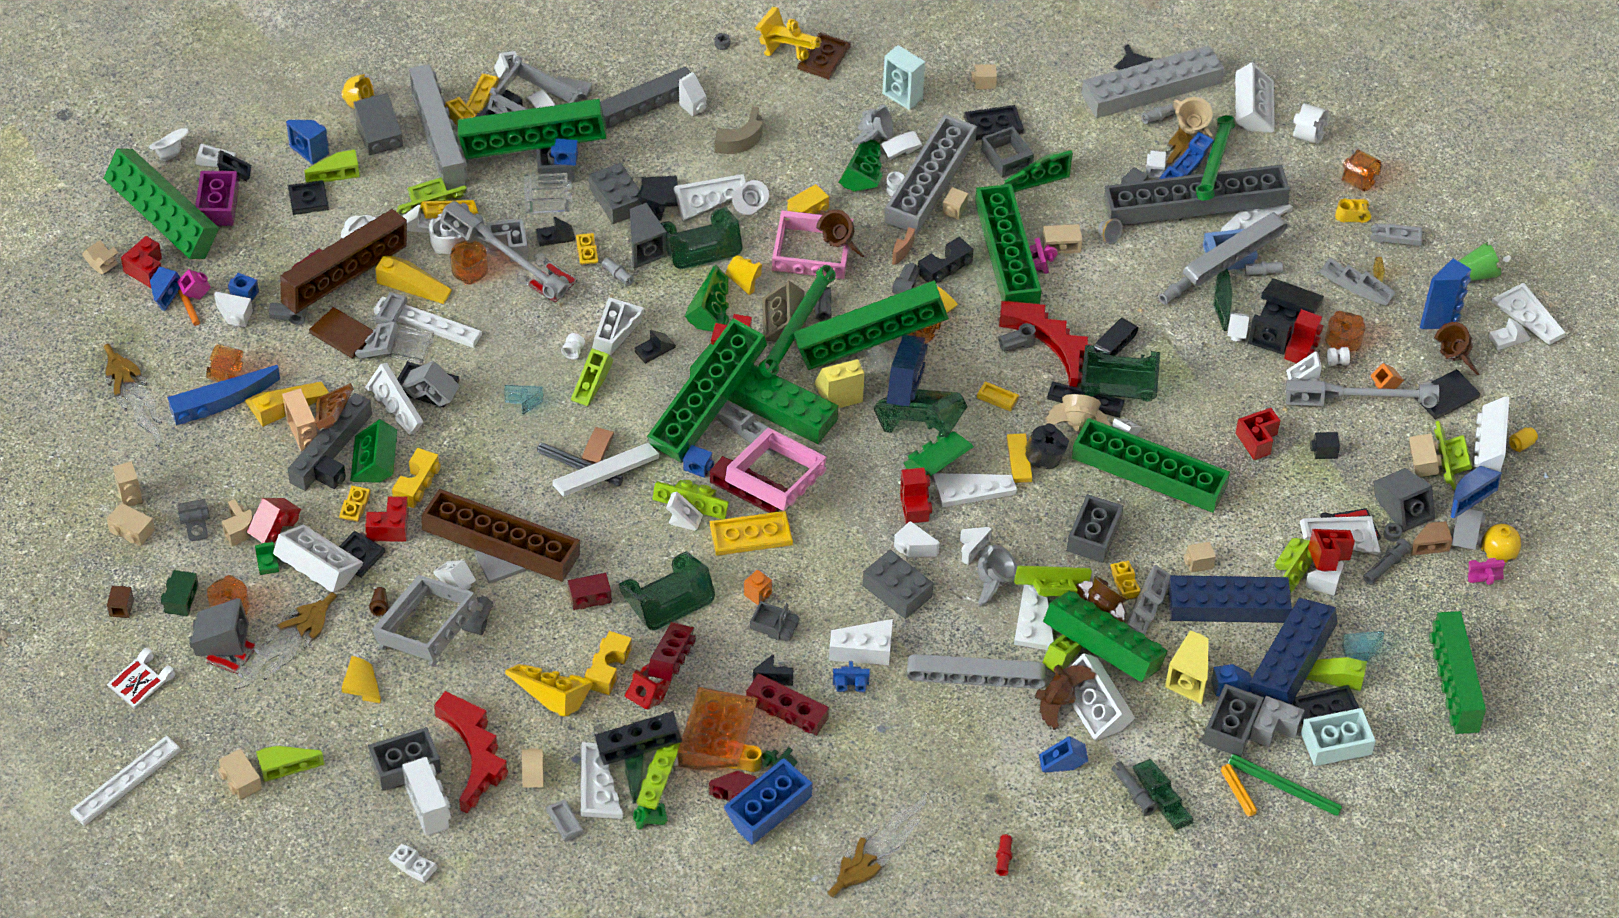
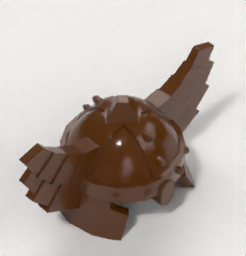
M822 209L820 212L822 216L818 220L816 228L823 231V240L827 244L829 243L830 246L837 248L848 245L853 251L864 257L852 241L855 229L849 215L838 209L827 212Z
M1459 322L1445 323L1434 336L1436 341L1441 342L1440 353L1446 359L1452 361L1463 360L1475 374L1480 375L1469 357L1473 348V338L1469 334L1468 329Z
M1094 576L1093 582L1083 581V583L1076 585L1077 594L1081 598L1092 602L1102 611L1110 613L1112 617L1120 622H1126L1125 615L1127 613L1123 603L1129 600V598L1123 597L1108 588L1107 581Z
M1060 664L1054 667L1053 670L1056 675L1045 690L1038 689L1035 694V699L1041 700L1039 713H1041L1042 720H1045L1047 726H1052L1053 730L1059 726L1058 714L1061 706L1076 701L1075 687L1084 681L1095 678L1096 673L1091 672V668H1086L1084 665H1072L1063 669Z

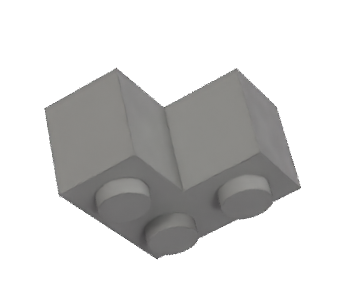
M523 219L486 223L488 229L498 240L528 260ZM488 243L490 251L500 250L492 243ZM509 257L510 262H516L511 257Z
M432 361L411 370L402 388L414 399L427 395L438 406H442L451 402L460 385L439 364Z
M1473 506L1454 519L1455 526L1452 545L1469 549H1476V545H1480L1482 534H1479L1480 526H1484L1486 517L1481 507Z
M1266 696L1254 722L1250 741L1269 747L1275 732L1295 739L1302 723L1304 710Z

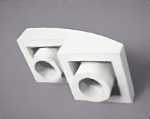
M543 89L527 97L529 103L534 108L555 105Z
M915 131L901 134L881 144L890 160L904 152L908 155L923 146Z
M401 844L389 857V861L423 883L437 869L434 862L419 856L417 850Z

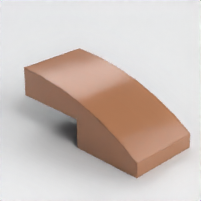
M908 227L905 239L896 240L892 264L896 265L911 250L915 239V228Z
M595 427L586 445L582 459L594 464L602 461L606 450L610 447L614 432Z

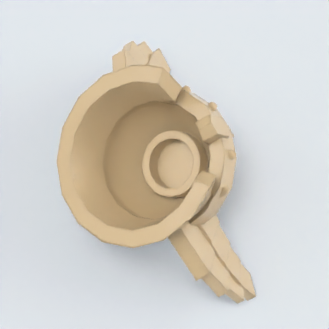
M1189 97L1183 101H1173L1172 104L1174 106L1172 107L1176 110L1178 125L1183 131L1189 134L1200 132L1214 140L1213 134L1208 129L1213 112L1212 107L1206 100L1199 97Z
M1079 394L1062 397L1063 403L1053 406V409L1048 412L1049 414L1045 418L1048 421L1047 423L1054 425L1068 422L1076 432L1082 430L1088 418L1111 425L1107 420V416L1099 410L1101 402L1098 399Z

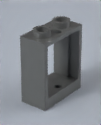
M1014 127L982 137L981 151L1001 178L1019 172L1033 163L1034 153ZM1010 143L1018 154L1001 160L994 149Z

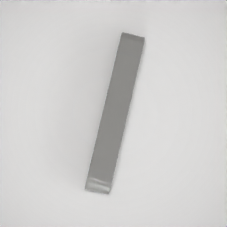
M1272 212L1189 263L1184 268L1183 274L1192 283L1199 286L1282 235L1286 231L1288 224L1275 212Z
M914 654L908 657L907 678L912 681L1040 689L1046 684V666L1040 662Z

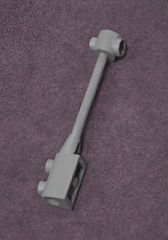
M453 201L444 207L440 221L467 241L477 237L492 243L544 282L542 291L547 298L552 299L556 297L560 299L567 292L569 284L566 277H558L555 274L547 276L498 240L484 224L483 217L480 214H472L465 203L459 204Z
M1294 377L1291 380H1286V405L1324 406V399L1343 395L1418 397V403H1422L1426 408H1432L1439 402V385L1425 382L1419 384L1418 390L1345 388L1326 383L1325 381H1319L1317 378L1303 381Z

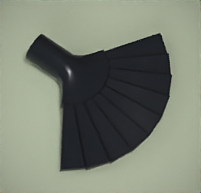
M1126 44L1123 47L1126 55L1114 68L1121 70L1153 61L1154 58L1134 53L1130 45Z

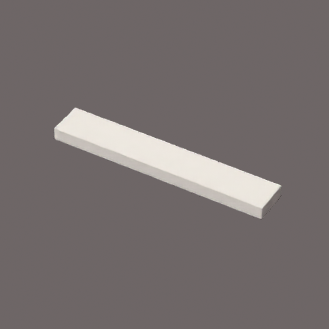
M382 296L375 306V314H378L386 297ZM406 304L397 319L400 323L472 348L475 347L482 336V331Z
M646 443L553 480V486L564 497L659 459V453L649 443Z
M165 736L70 810L71 815L83 826H86L181 752L180 747L168 736Z

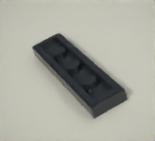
M1053 381L1047 395L1048 400L1063 403L1062 397L1065 395L1079 394L1094 397L1101 402L1099 410L1103 414L1120 418L1125 404V400Z

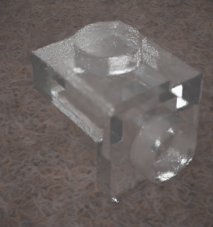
M875 346L867 350V358L870 361L872 374L890 372L889 354L885 348Z

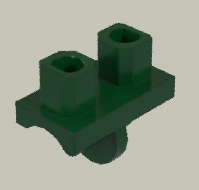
M789 746L779 758H777L779 752L776 749L772 752L766 750L762 754L764 760L762 765L765 768L768 765H771L772 768L783 758L792 766H795L798 761L791 755L793 749Z

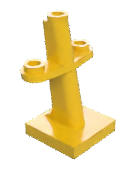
M772 7L755 26V30L761 32L759 41L766 46V51L764 52L766 56H771L781 43L795 45L798 60L804 61L809 56V51L806 48L815 49L821 45L820 37L802 33L799 23L795 19L790 18L787 21V27H785L778 7Z

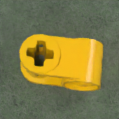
M1346 198L1339 200L1335 218L1340 222H1368L1371 219V213L1368 210V200Z
M735 741L727 743V752L721 761L724 766L749 772H757L762 768V751L759 747Z

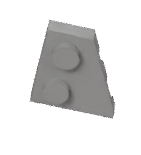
M393 321L378 324L373 333L365 340L366 346L362 350L358 349L355 352L358 359L390 354L398 329L397 323Z

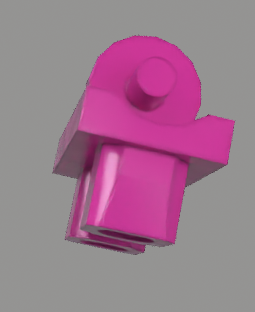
M1035 238V244L1029 246L1032 258L1039 256V258L1033 259L1036 271L1043 269L1044 274H1047L1049 269L1046 260L1053 262L1058 252L1056 248L1050 247V245H1046L1043 250L1040 239Z
M1488 558L1486 562L1469 561V583L1486 581L1488 585L1494 583V580L1504 579V560Z

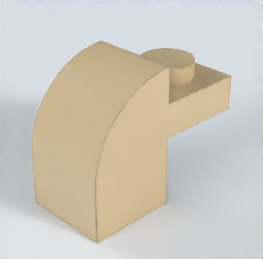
M101 240L82 253V256L89 265L100 274H104L118 264L114 258L118 251L115 247L108 250Z
M235 499L228 501L231 518L222 521L224 535L232 547L251 537L247 530L253 519L251 510L245 511L244 507L238 505Z
M531 748L522 750L523 788L543 787V749Z

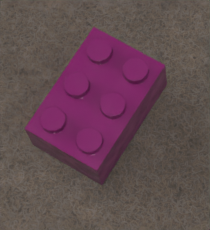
M200 171L195 206L216 226H234L239 191L237 171Z

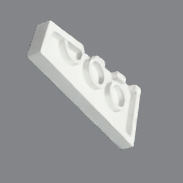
M744 175L675 186L674 191L682 221L684 222L732 200L734 192L746 183Z
M1289 204L1241 210L1222 227L1221 231L1246 229L1272 212L1281 217L1282 214L1291 212L1293 206Z
M1524 283L1492 298L1493 304L1550 345L1565 337L1564 330Z
M380 364L365 388L375 394L374 398L378 402L382 401L388 413H393L396 416L395 420L409 435L415 434L423 424V420L388 364Z
M935 473L932 475L942 507L1017 494V488L1012 475Z
M582 742L581 816L622 819L623 812L618 803L619 798L614 789V781L608 768L609 764L603 765L597 743Z

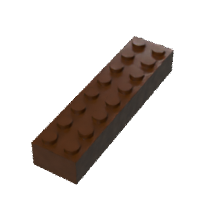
M391 209L319 253L314 254L304 262L299 263L289 271L284 272L280 275L281 303L297 314L379 264L383 256H392L407 247V219Z
M442 489L437 491L421 514L422 531L561 582L564 581L580 556L579 539Z

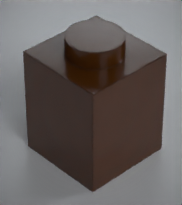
M111 586L107 602L109 617H130L134 601L131 587Z

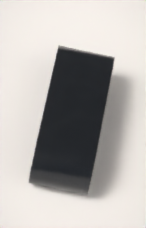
M1123 317L1120 318L1095 343L1092 353L1106 362H1110L1136 336L1139 327Z

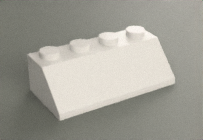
M1251 62L1236 71L1235 120L1246 131L1272 133L1275 131L1274 81Z
M1507 396L1483 405L1481 413L1477 414L1476 424H1479V427L1476 428L1475 438H1478V442L1476 441L1474 446V453H1477L1473 460V467L1475 468L1483 466L1501 472L1506 453L1509 397Z
M304 524L280 533L273 552L281 561L293 566L295 570L304 573L312 581L318 582L326 590L332 592L344 588L363 564L362 561Z
M1083 653L1072 665H1084L1086 668H1091V672L1096 673L1094 679L1084 681L1075 687L1076 701L1071 704L1092 738L1097 741L1122 731L1135 719V716L1099 659Z

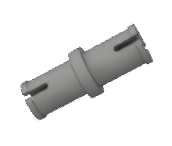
M1171 103L1170 105L1156 107L1152 111L1143 113L1141 117H1145L1142 118L1143 123L1148 124L1156 120L1161 121L1164 117L1176 114V110L1172 107L1174 105Z
M610 257L603 260L602 267L607 269L612 277L619 279L626 286H630L634 282V276L625 271L622 265H618Z
M1261 261L1258 264H1245L1246 276L1256 274L1266 276L1269 273H1283L1282 261L1270 263Z
M1183 277L1177 283L1171 284L1165 292L1159 295V301L1166 305L1172 299L1178 298L1184 290L1191 286V281L1187 277Z

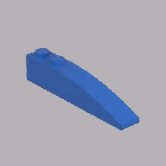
M274 365L167 397L176 426L219 413L266 390L280 380L279 367Z
M1479 466L1466 474L1456 487L1451 507V518L1458 517L1498 491L1502 472Z

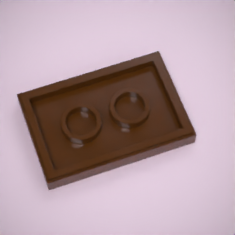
M819 32L816 37L821 39L820 47L808 49L809 56L806 60L799 62L798 70L830 80L850 49L851 43Z
M332 307L309 329V333L353 359L356 356L355 352L358 349L362 350L366 346L365 340L373 333V330Z

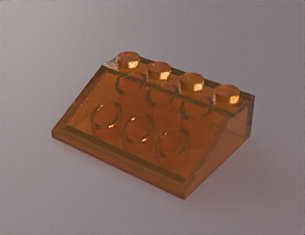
M698 687L682 736L683 742L680 743L677 752L678 766L695 770L738 767L758 698Z

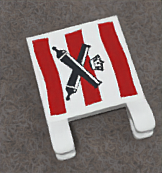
M144 648L130 665L107 684L109 688L134 709L161 685L175 677L174 670L169 665L162 670L160 675H157L145 665L154 658L149 648Z

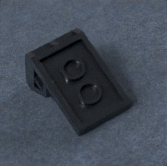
M1266 301L1261 315L1255 314L1252 319L1248 344L1285 355L1286 347L1293 334L1295 321L1300 312Z

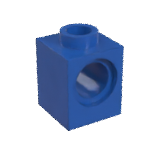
M556 139L555 146L551 147V157H554V164L576 166L578 140Z
M237 273L229 281L230 295L250 298L252 302L259 293L257 279Z
M691 445L683 458L684 471L705 478L708 471L714 466L712 452Z

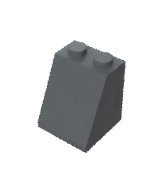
M388 93L354 102L356 127L369 156L403 147L402 132Z
M647 203L631 208L632 266L635 269L667 256L666 230Z
M1403 468L1373 481L1376 500L1391 519L1401 526L1402 532L1435 519L1432 485L1408 469Z
M234 599L197 613L196 620L193 621V636H190L189 639L190 648H193L195 656L243 655L249 622L241 599Z

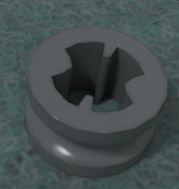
M726 33L717 34L715 36V47L720 50L728 49L730 47V36Z
M1388 523L1385 526L1383 536L1388 541H1397L1401 537L1402 528L1397 523Z

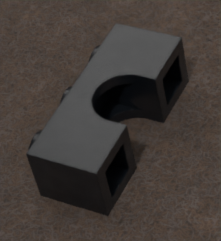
M959 236L946 244L945 259L937 258L931 253L919 260L917 266L920 268L919 276L927 283L932 281L940 283L944 278L955 274L962 267L968 266L973 261L974 249Z

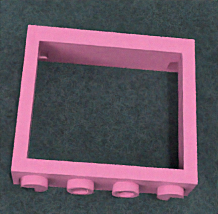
M782 210L772 257V271L816 276V271L820 267L830 265L836 273V278L844 279L850 247L848 245L844 246L841 264L780 257L785 229L823 233V231L816 228L817 222L822 215Z
M768 427L727 466L725 481L784 511L789 505L792 506L800 495L802 496L819 476L825 473L827 457ZM769 448L810 468L785 493L745 473Z

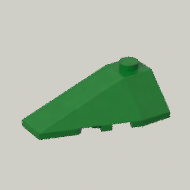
M873 139L860 143L838 183L853 192L877 187L883 177L880 171L882 167L879 159L881 156L880 143Z
M1062 150L1047 154L1004 180V184H1012L1013 191L1018 192L1069 178L1073 152L1072 150Z
M717 265L711 269L689 304L685 314L687 321L693 324L696 329L713 332L715 323L728 325L729 316L726 315V309L729 308V303L726 302L728 277Z

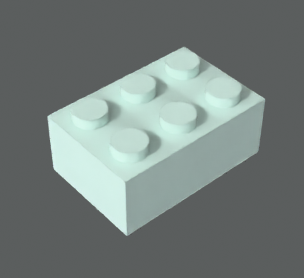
M897 45L884 56L882 94L908 110L913 108L923 99L925 61Z
M1362 708L1304 719L1301 735L1314 766L1372 755L1376 742Z

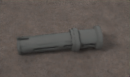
M1398 539L1396 545L1388 548L1385 556L1363 575L1364 581L1372 585L1393 564H1398L1405 554H1409L1412 551L1411 545L1405 539Z
M1122 761L1115 763L1118 768L1113 765L1112 771L1131 793L1132 801L1139 805L1144 816L1153 814L1158 809V803L1150 798L1147 789L1141 788Z

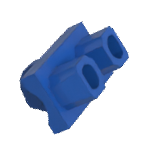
M849 661V666L833 668V685H835L836 691L845 692L847 691V685H855V691L865 692L867 685H869L870 669L853 666V661Z

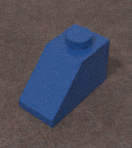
M159 266L151 278L150 284L154 301L162 311H166L180 289L177 281L181 277L176 271Z
M1230 664L1213 667L1211 683L1216 697H1220L1225 684L1251 692L1250 681L1252 678L1250 672Z
M1071 736L1039 754L1041 769L1044 773L1075 770L1089 761L1086 745Z

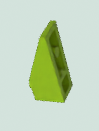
M356 151L337 152L305 169V181L324 180V182L360 177Z
M591 348L570 399L571 401L587 407L590 405L606 379L614 359L609 354Z
M1061 635L1049 645L1042 663L1052 672H1054L1053 669L1058 664L1065 669L1083 646L1065 635Z
M1348 657L1317 659L1306 680L1338 687L1349 685L1350 689L1361 691L1367 661Z
M273 746L256 751L264 782L324 765L322 750Z

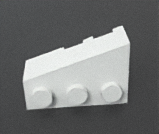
M609 297L592 348L611 356L640 324L644 308Z
M893 619L831 630L829 661H853V663L889 665Z

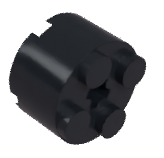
M1047 423L1046 425L1038 426L1033 430L1026 444V458L1038 468L1043 466L1047 467L1046 469H1053L1061 462L1067 450L1069 439L1054 424Z

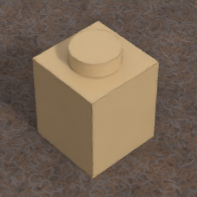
M975 64L974 72H971V82H974L975 89H996V64Z
M952 187L943 201L942 214L960 219L968 204V193Z
M1210 542L1187 545L1184 562L1189 566L1191 572L1214 568L1216 556Z

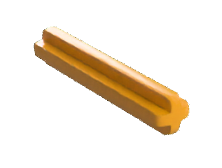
M1223 765L1221 772L1248 817L1256 815L1257 808L1232 765Z

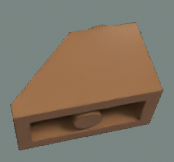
M1447 522L1427 523L1414 540L1411 555L1449 552L1452 537Z

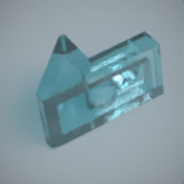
M505 385V403H521L522 415L543 402V387Z

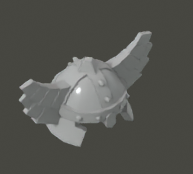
M885 104L879 106L878 109L870 108L862 113L863 117L860 118L861 123L858 126L862 133L852 143L855 145L867 142L870 139L893 138V122Z
M989 545L980 550L979 553L980 559L976 572H978L980 580L984 582L982 594L978 601L979 606H982L983 603L986 604L992 598L998 586H1003L1005 582L1014 581L1017 570L1015 559L1008 550L999 545Z

